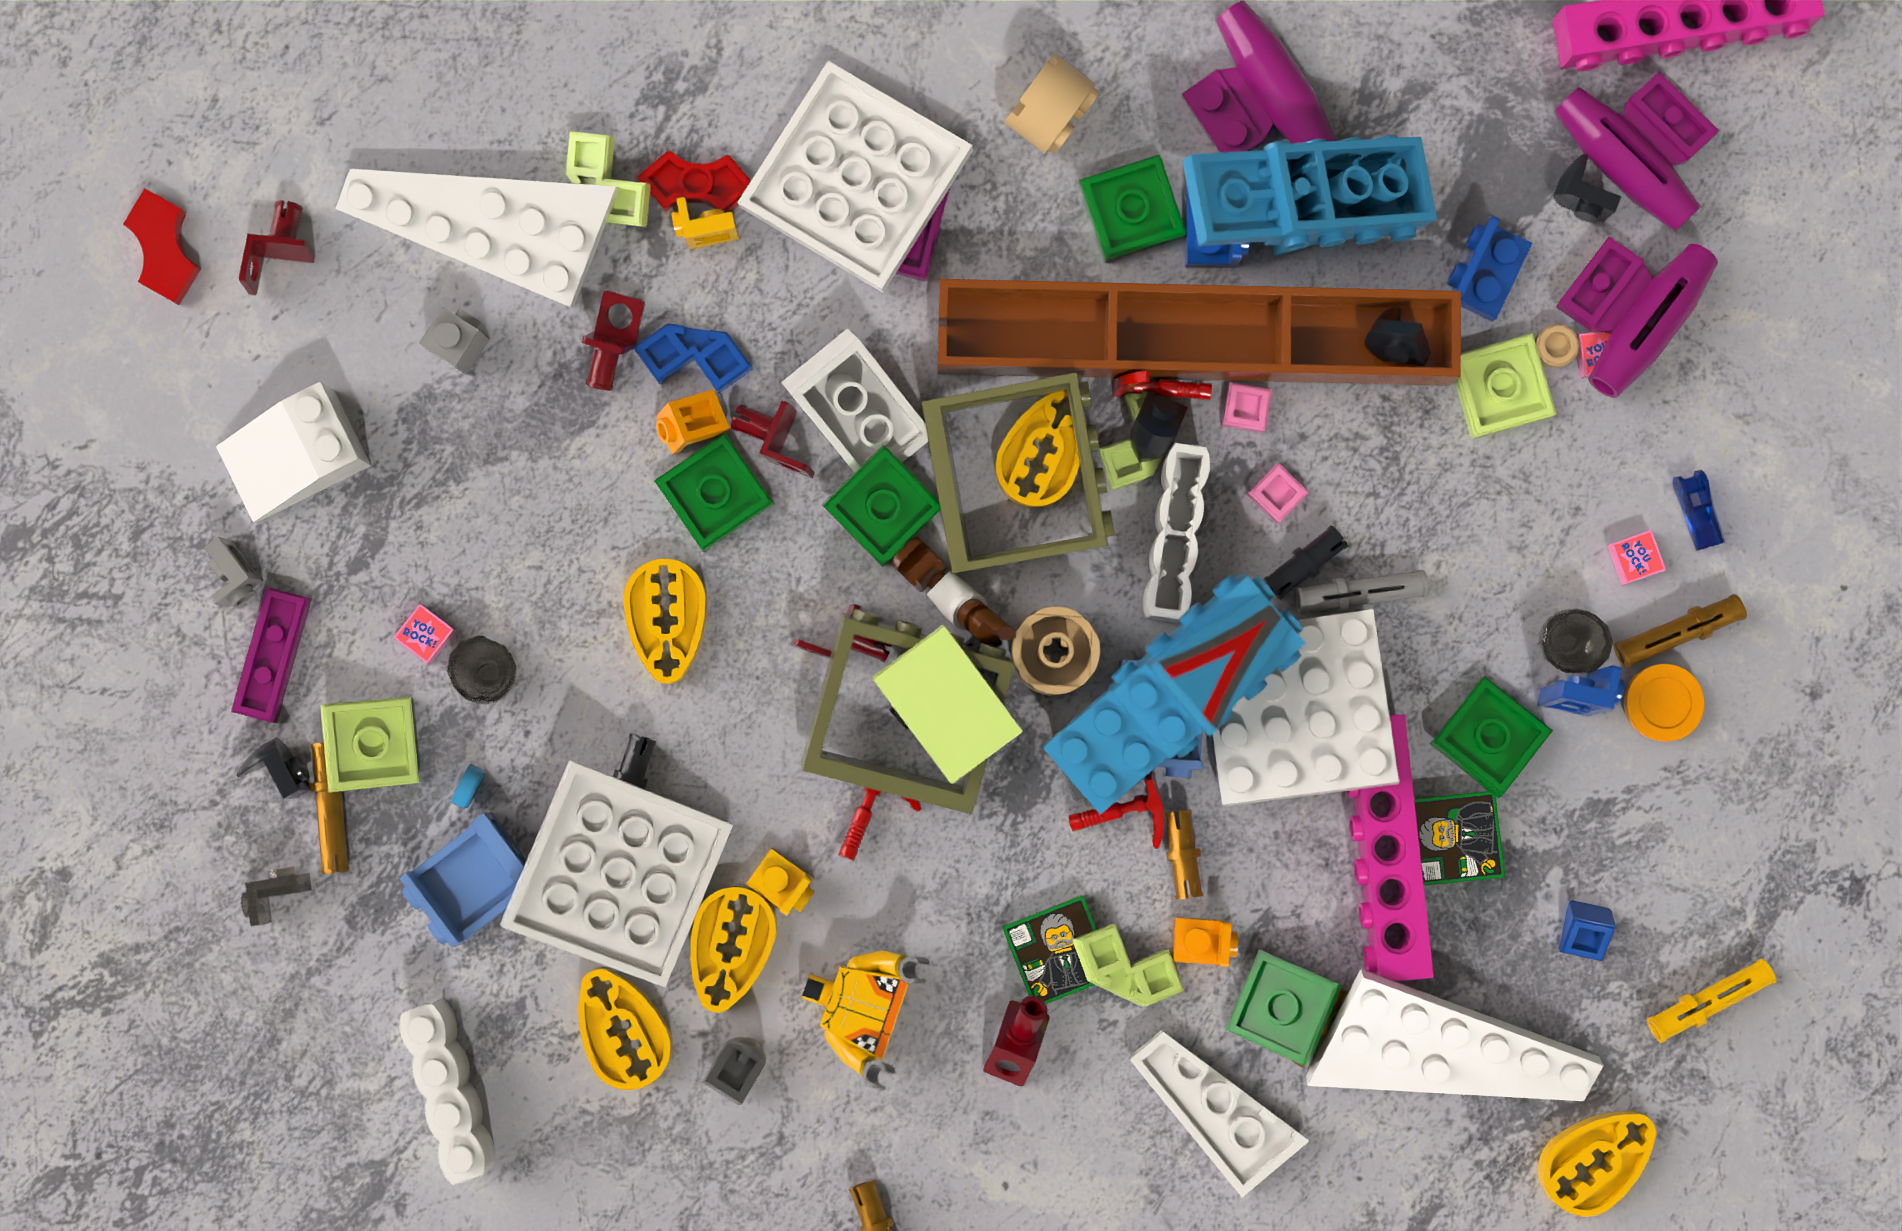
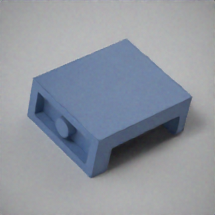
M492 812L480 815L470 823L471 827L416 869L406 872L400 877L401 882L405 886L401 890L405 899L414 909L422 908L431 920L428 924L430 932L442 945L448 943L451 948L461 945L506 911L526 864L527 858Z

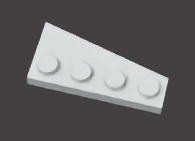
M1162 1030L1128 1057L1242 1198L1309 1142L1306 1137Z

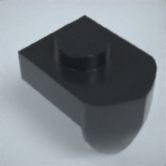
M1582 154L1564 172L1553 196L1557 204L1574 211V216L1589 223H1597L1598 221L1603 223L1616 212L1621 196L1582 181L1588 160V154Z
M1390 308L1382 313L1375 320L1366 336L1364 345L1382 361L1425 366L1431 351L1422 323L1400 321V308Z
M1148 390L1130 435L1131 447L1139 462L1157 459L1170 449L1188 409L1187 406Z
M277 737L257 748L245 760L237 772V777H242L266 766L283 799H295L310 791L306 781L310 778L304 762L297 755L293 757L289 748Z

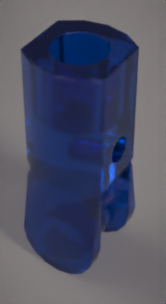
M1697 470L1693 476L1685 479L1682 476L1674 477L1673 489L1684 513L1695 551L1725 543L1705 472ZM1698 493L1701 505L1694 507L1690 495Z

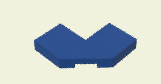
M667 323L633 348L659 385L694 360L719 394L753 370L749 361L727 332L707 331Z

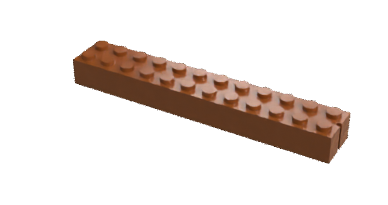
M940 279L938 374L1055 377L1077 372L1079 377L1118 378L1135 372L1149 371V379L1449 386L1461 377V291ZM1390 308H1400V321L1422 323L1431 351L1425 366L1382 361L1364 345L1366 336L1375 320L1382 313Z

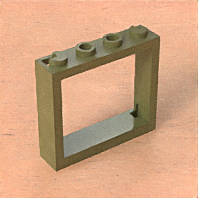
M1077 372L922 401L952 573L1109 545L1107 537L1115 536L1111 510H1102L1100 494L1107 493L1106 479L1103 467L1095 468L1092 451L1100 450L1096 424L1087 425L1084 409L1092 407L1088 381L1080 382ZM1067 391L1093 535L971 557L946 413Z
M855 609L853 615L843 612L802 755V771L972 815L988 758L966 774L962 787L822 750L854 634L908 649L928 636L921 633L922 626L911 622L897 620L896 626L879 622L880 615L870 611L865 612ZM951 634L975 667L996 672L991 689L1004 705L1015 667L1013 660L1005 656L1006 650L985 643H981L980 649L963 645L965 638Z

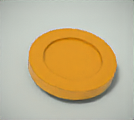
M1658 664L1642 669L1630 680L1625 691L1624 710L1628 721L1639 734L1650 740L1669 742L1682 739L1694 731L1704 713L1705 700L1699 682L1690 672L1676 665Z

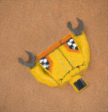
M878 950L853 956L848 964H841L835 982L810 974L801 999L826 1007L820 1022V1027L825 1029V1040L843 1063L863 1076L867 1086L885 1090L886 1087L878 1081L879 1072L884 1070L887 1073H895V1068L892 1065L877 1061L876 1058L883 1060L908 984L926 982V979L918 978L915 973L917 964H929V960L926 957H907L885 950Z

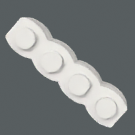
M1175 443L1164 459L1161 469V484L1164 493L1159 499L1155 511V526L1158 536L1153 541L1149 553V568L1152 578L1149 580L1143 595V611L1146 619L1178 623L1179 618L1190 607L1192 588L1188 576L1193 571L1198 556V544L1194 533L1199 528L1204 513V500L1200 490L1205 485L1210 471V457L1206 447Z
M443 998L401 1013L400 1033L406 1048L414 1055L413 1076L419 1091L427 1099L425 1114L430 1131L440 1142L438 1158L441 1170L452 1185L482 1176L494 1166L495 1147L489 1132L481 1124L483 1117L482 1104L477 1091L469 1083L470 1065L467 1054L459 1042L456 1041L457 1021L451 1006Z

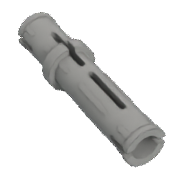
M1424 570L1345 581L1342 577L1334 578L1330 584L1303 588L1296 587L1295 603L1299 614L1336 609L1338 613L1346 612L1351 606L1383 603L1420 596L1427 597L1429 592L1428 579ZM1399 586L1396 589L1368 592L1371 589ZM1355 592V594L1353 595L1336 596L1323 599L1324 596Z

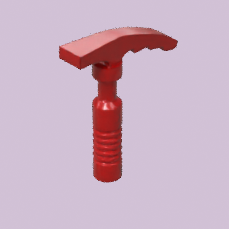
M1142 371L1116 378L1113 384V397H1121L1126 392L1142 394L1143 391L1148 392V390H1151L1166 397L1176 396L1177 398L1210 400L1212 384L1166 379L1153 382L1149 381V371Z
M864 788L866 792L861 806L856 808L852 823L848 828L849 831L843 841L844 844H842L839 851V856L855 861L861 840H863L865 835L864 832H866V828L873 815L871 808L876 796L880 797L882 791ZM901 796V799L909 803L910 808L915 812H919L922 809L917 800Z
M1153 771L1145 776L1147 795L1134 796V800L1122 804L1114 802L1102 814H1099L1094 808L1090 809V811L1086 810V812L1083 811L1082 813L1069 815V824L1072 831L1075 832L1093 827L1094 825L1121 819L1124 814L1133 811L1142 813L1149 810L1152 812L1154 823L1152 843L1154 849H1158L1163 837L1164 809L1163 800Z

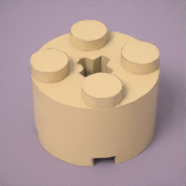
M1054 52L1020 98L1017 106L1010 112L1004 124L1045 154L1048 150L1055 155L1075 128L1069 123V120L1073 116L1079 121L1100 92L1094 88L1095 82Z
M1061 606L1042 608L1028 616L1017 629L1016 638H1013L1011 644V659L1015 663L1014 671L1020 681L1029 689L1048 696L1065 695L1080 688L1093 675L1100 658V642L1092 625L1077 611ZM1052 640L1059 641L1060 649H1066V656H1061L1057 663H1052L1050 655L1043 653V648H1048Z

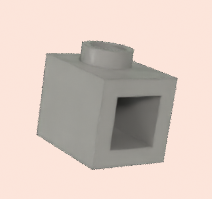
M442 307L419 344L431 354L467 375L489 342V339L478 329L481 324L479 320L460 308L456 314H453Z

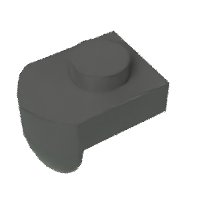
M735 1037L726 1041L702 1083L734 1103L741 1105L766 1064L764 1050L756 1039L749 1037Z

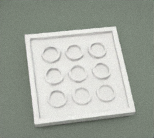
M828 61L737 203L741 209L884 293L973 152V146Z
M1373 609L1297 620L1304 629L1298 635L1306 643L1298 650L1302 654L1301 657L1285 671L1281 672L1277 668L1264 679L1268 683L1267 686L1250 700H1246L1245 697L1241 698L1232 709L1233 715L1213 734L1223 807L1399 784Z
M569 760L500 925L502 928L666 987L733 824Z

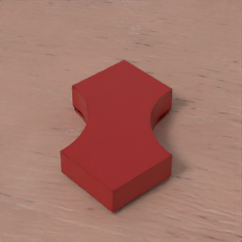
M670 150L637 176L640 183L651 184L650 195L665 212L677 206L676 198L685 197L687 203H702L715 209L724 210V213L732 212L739 206L737 202L751 182L730 155H726L715 162L696 164L682 160Z
M144 188L123 223L136 236L143 252V268L137 282L173 303L180 305L201 270L188 258L182 245L181 228L186 212Z

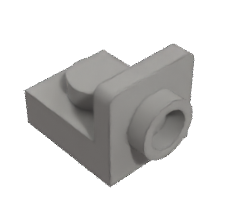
M216 537L204 547L212 558L208 563L221 580L225 582L229 580L230 582L210 598L215 605L238 607L255 594L253 588L263 580L232 540Z

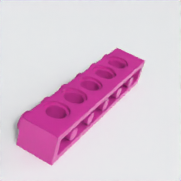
M1599 0L1563 6L1552 22L1561 69L1576 67V71L1584 72L1599 68L1603 62L1617 60L1618 65H1629L1643 60L1644 56L1659 54V58L1667 59L1685 53V49L1700 47L1701 52H1711L1724 48L1730 42L1742 41V45L1749 46L1764 42L1769 39V36L1783 34L1784 39L1798 38L1810 33V28L1825 15L1822 0ZM1765 3L1774 6L1777 16L1770 14L1766 10ZM1723 9L1731 11L1736 18V22L1726 19ZM1681 16L1689 17L1693 21L1695 29L1686 27L1681 20ZM1639 22L1650 25L1654 36L1645 34L1640 29ZM1597 29L1608 31L1612 37V42L1602 40L1598 35Z
M1405 714L1390 715L1399 784L1346 791L1347 797L1354 800L1355 815L1349 817V829L1352 841H1358L1360 859L1354 860V875L1357 885H1363L1364 902L1359 903L1358 906L1359 920L1362 929L1368 930L1369 946H1364L1363 948L1364 965L1367 972H1372L1375 975L1392 981L1434 978ZM1382 792L1389 800V808L1384 815L1378 817L1372 812L1370 801L1375 793ZM1387 835L1393 841L1394 850L1389 858L1382 860L1375 852V844L1381 836ZM1393 879L1398 885V896L1394 901L1385 903L1380 897V887L1386 880ZM1399 923L1403 929V938L1398 945L1390 947L1384 938L1385 930L1389 925Z

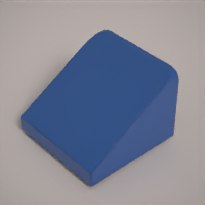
M1570 900L1564 920L1559 946L1560 952L1603 961L1616 928L1612 911L1606 907Z

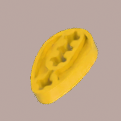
M1067 391L1051 393L1031 406L1010 429L998 450L995 462V474L998 485L1011 501L1020 506L1033 509L1051 506L1059 502L1073 485L1080 466L1072 416L1065 415L1058 428H1052L1056 409L1051 407L1053 402L1060 404L1063 399L1069 400ZM1045 437L1051 438L1053 440L1051 447L1057 450L1055 455L1048 453L1044 458L1043 467L1048 469V472L1046 474L1038 473L1035 477L1034 486L1039 491L1037 494L1029 492L1027 497H1022L1019 495L1020 487L1014 483L1017 479L1025 480L1029 473V467L1024 465V462L1026 460L1034 461L1037 456L1038 448L1033 443L1035 441L1043 442Z
M656 559L640 566L629 578L623 595L625 621L635 651L651 676L663 684H675L685 677L698 654L707 621L708 598L702 579L688 565L674 559ZM667 567L670 574L676 575V582H670L668 585L669 594L677 596V603L670 604L669 613L672 617L678 618V624L672 625L670 633L664 634L662 627L655 626V619L662 618L663 609L662 606L654 603L655 597L662 596V587L660 584L654 583L653 579L654 576L661 575V568ZM667 642H669L672 659L679 660L680 662L679 668L672 669V676L669 677L665 676L664 670L657 669V661H663L665 658V645Z
M730 886L714 892L703 901L694 918L690 946L692 978L700 1003L711 1012L720 1013L728 1010L748 992L766 965L776 940L778 925L775 911L766 898L751 888ZM740 895L747 896V904L753 906V911L742 916L741 925L747 927V933L740 934L736 938L735 945L742 949V954L734 955L731 961L724 960V952L718 950L719 943H726L730 937V931L724 929V923L733 921L736 911L730 908L729 904L730 901H737ZM724 969L726 971L724 989L731 993L730 998L723 997L718 1004L713 1002V994L707 992V987L714 986L718 982L721 971Z
M606 967L596 968L587 973L582 979L580 986L578 1017L583 1047L593 1071L604 1083L620 1090H636L648 1086L665 1071L671 1060L673 1038L668 1024L650 998L631 980ZM598 976L601 981L609 979L612 983V988L607 991L612 1009L601 994L593 996L590 989L596 985L594 977ZM618 1015L621 1021L629 1019L632 1026L627 1030V1035L631 1041L639 1039L641 1042V1046L636 1050V1053L640 1060L648 1058L651 1062V1066L646 1070L648 1077L643 1078L640 1073L632 1074L629 1067L634 1063V1059L630 1053L623 1055L619 1049L625 1043L624 1038L620 1033L613 1035L610 1032V1028L615 1024L614 1016Z
M1630 1110L1599 1114L1569 1126L1554 1136L1546 1144L1540 1155L1538 1177L1543 1191L1554 1204L1576 1216L1590 1217L1608 1211L1628 1193L1644 1170L1656 1139L1654 1123L1647 1116ZM1629 1122L1637 1126L1642 1125L1638 1130V1134L1641 1137L1638 1141L1624 1138L1629 1133L1626 1127ZM1595 1149L1603 1153L1608 1151V1154L1604 1157L1607 1165L1604 1168H1600L1597 1165L1591 1166L1587 1170L1590 1177L1588 1181L1584 1182L1579 1178L1572 1181L1570 1187L1573 1192L1568 1196L1563 1192L1556 1193L1560 1189V1184L1557 1181L1560 1177L1564 1176L1568 1180L1573 1179L1578 1174L1575 1169L1578 1163L1589 1166L1594 1162L1595 1159L1591 1153Z

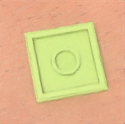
M1533 333L1461 353V377L1454 382L1471 439L1557 415Z
M411 697L320 705L328 793L419 783Z

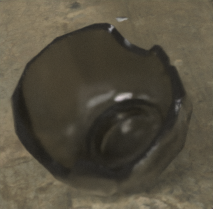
M1576 608L1564 609L1555 612L1554 616L1549 617L1542 626L1539 644L1544 659L1557 670L1565 673L1590 674L1597 671L1609 659L1613 640L1609 626L1597 615L1587 610Z
M477 635L460 641L449 654L447 673L451 685L465 700L476 704L489 705L490 703H497L505 699L515 686L517 666L511 652H509L505 645L490 640L483 635Z

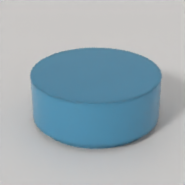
M470 764L461 778L450 803L462 809L468 808L481 786L486 774L484 773L485 770Z

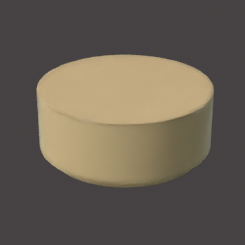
M1553 324L1547 326L1535 338L1541 363L1547 368H1562L1572 362L1578 354L1579 339L1576 333L1566 325Z

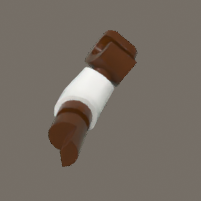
M920 538L911 539L895 555L892 560L893 567L919 592H923L928 587L930 591L927 593V596L942 615L956 628L969 631L979 642L985 644L995 641L998 637L1002 640L1016 638L1015 630L994 611L989 609L985 598L958 575L952 573L951 570L947 574L943 572L948 565Z

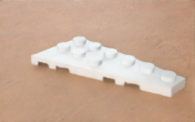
M350 169L335 209L566 306L574 307L620 187Z
M1360 969L1305 1077L1308 1086L1584 1101L1604 1065L1599 1056Z

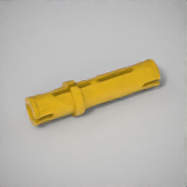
M1760 958L1755 963L1721 979L1694 995L1686 993L1680 996L1678 999L1679 1003L1655 1016L1647 1018L1648 1027L1656 1040L1664 1043L1667 1039L1692 1026L1695 1028L1704 1026L1707 1023V1018L1740 1002L1766 986L1775 984L1777 982L1776 976L1770 965ZM1742 982L1745 983L1742 987L1718 999L1717 996ZM1705 1003L1704 1007L1678 1020V1016Z

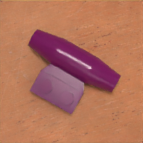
M1244 0L1232 5L1219 15L1216 23L1236 67L1217 69L1181 93L1182 98L1219 153L1252 151L1264 143L1273 125L1290 143H1304L1314 139H1326L1327 142L1337 141L1317 94L1280 38Z
M1660 72L1655 74L1629 98L1624 105L1622 115L1581 87L1575 89L1556 108L1554 113L1583 154H1588V159L1633 203L1673 231L1681 227L1701 207L1673 166L1686 164L1715 137L1719 130Z
M1611 237L1605 240L1556 305L1557 309L1590 332L1598 331L1611 334L1588 378L1590 384L1596 390L1608 397L1617 398L1657 360L1696 308L1718 264L1716 256L1711 251L1698 244H1689L1663 270L1652 278L1642 258Z

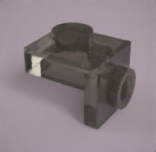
M287 867L268 870L267 880L245 883L246 892L242 893L241 906L244 916L250 920V925L258 926L272 922L269 897L312 890L310 873L295 875V868Z

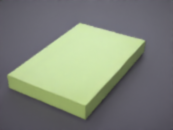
M941 625L872 677L873 681L951 784L1023 732L944 625Z

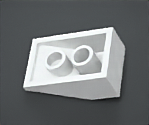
M848 328L781 382L854 472L882 445H885L902 463L929 441L924 421L861 341Z
M318 382L280 401L216 446L254 523L371 466L335 391L322 382Z

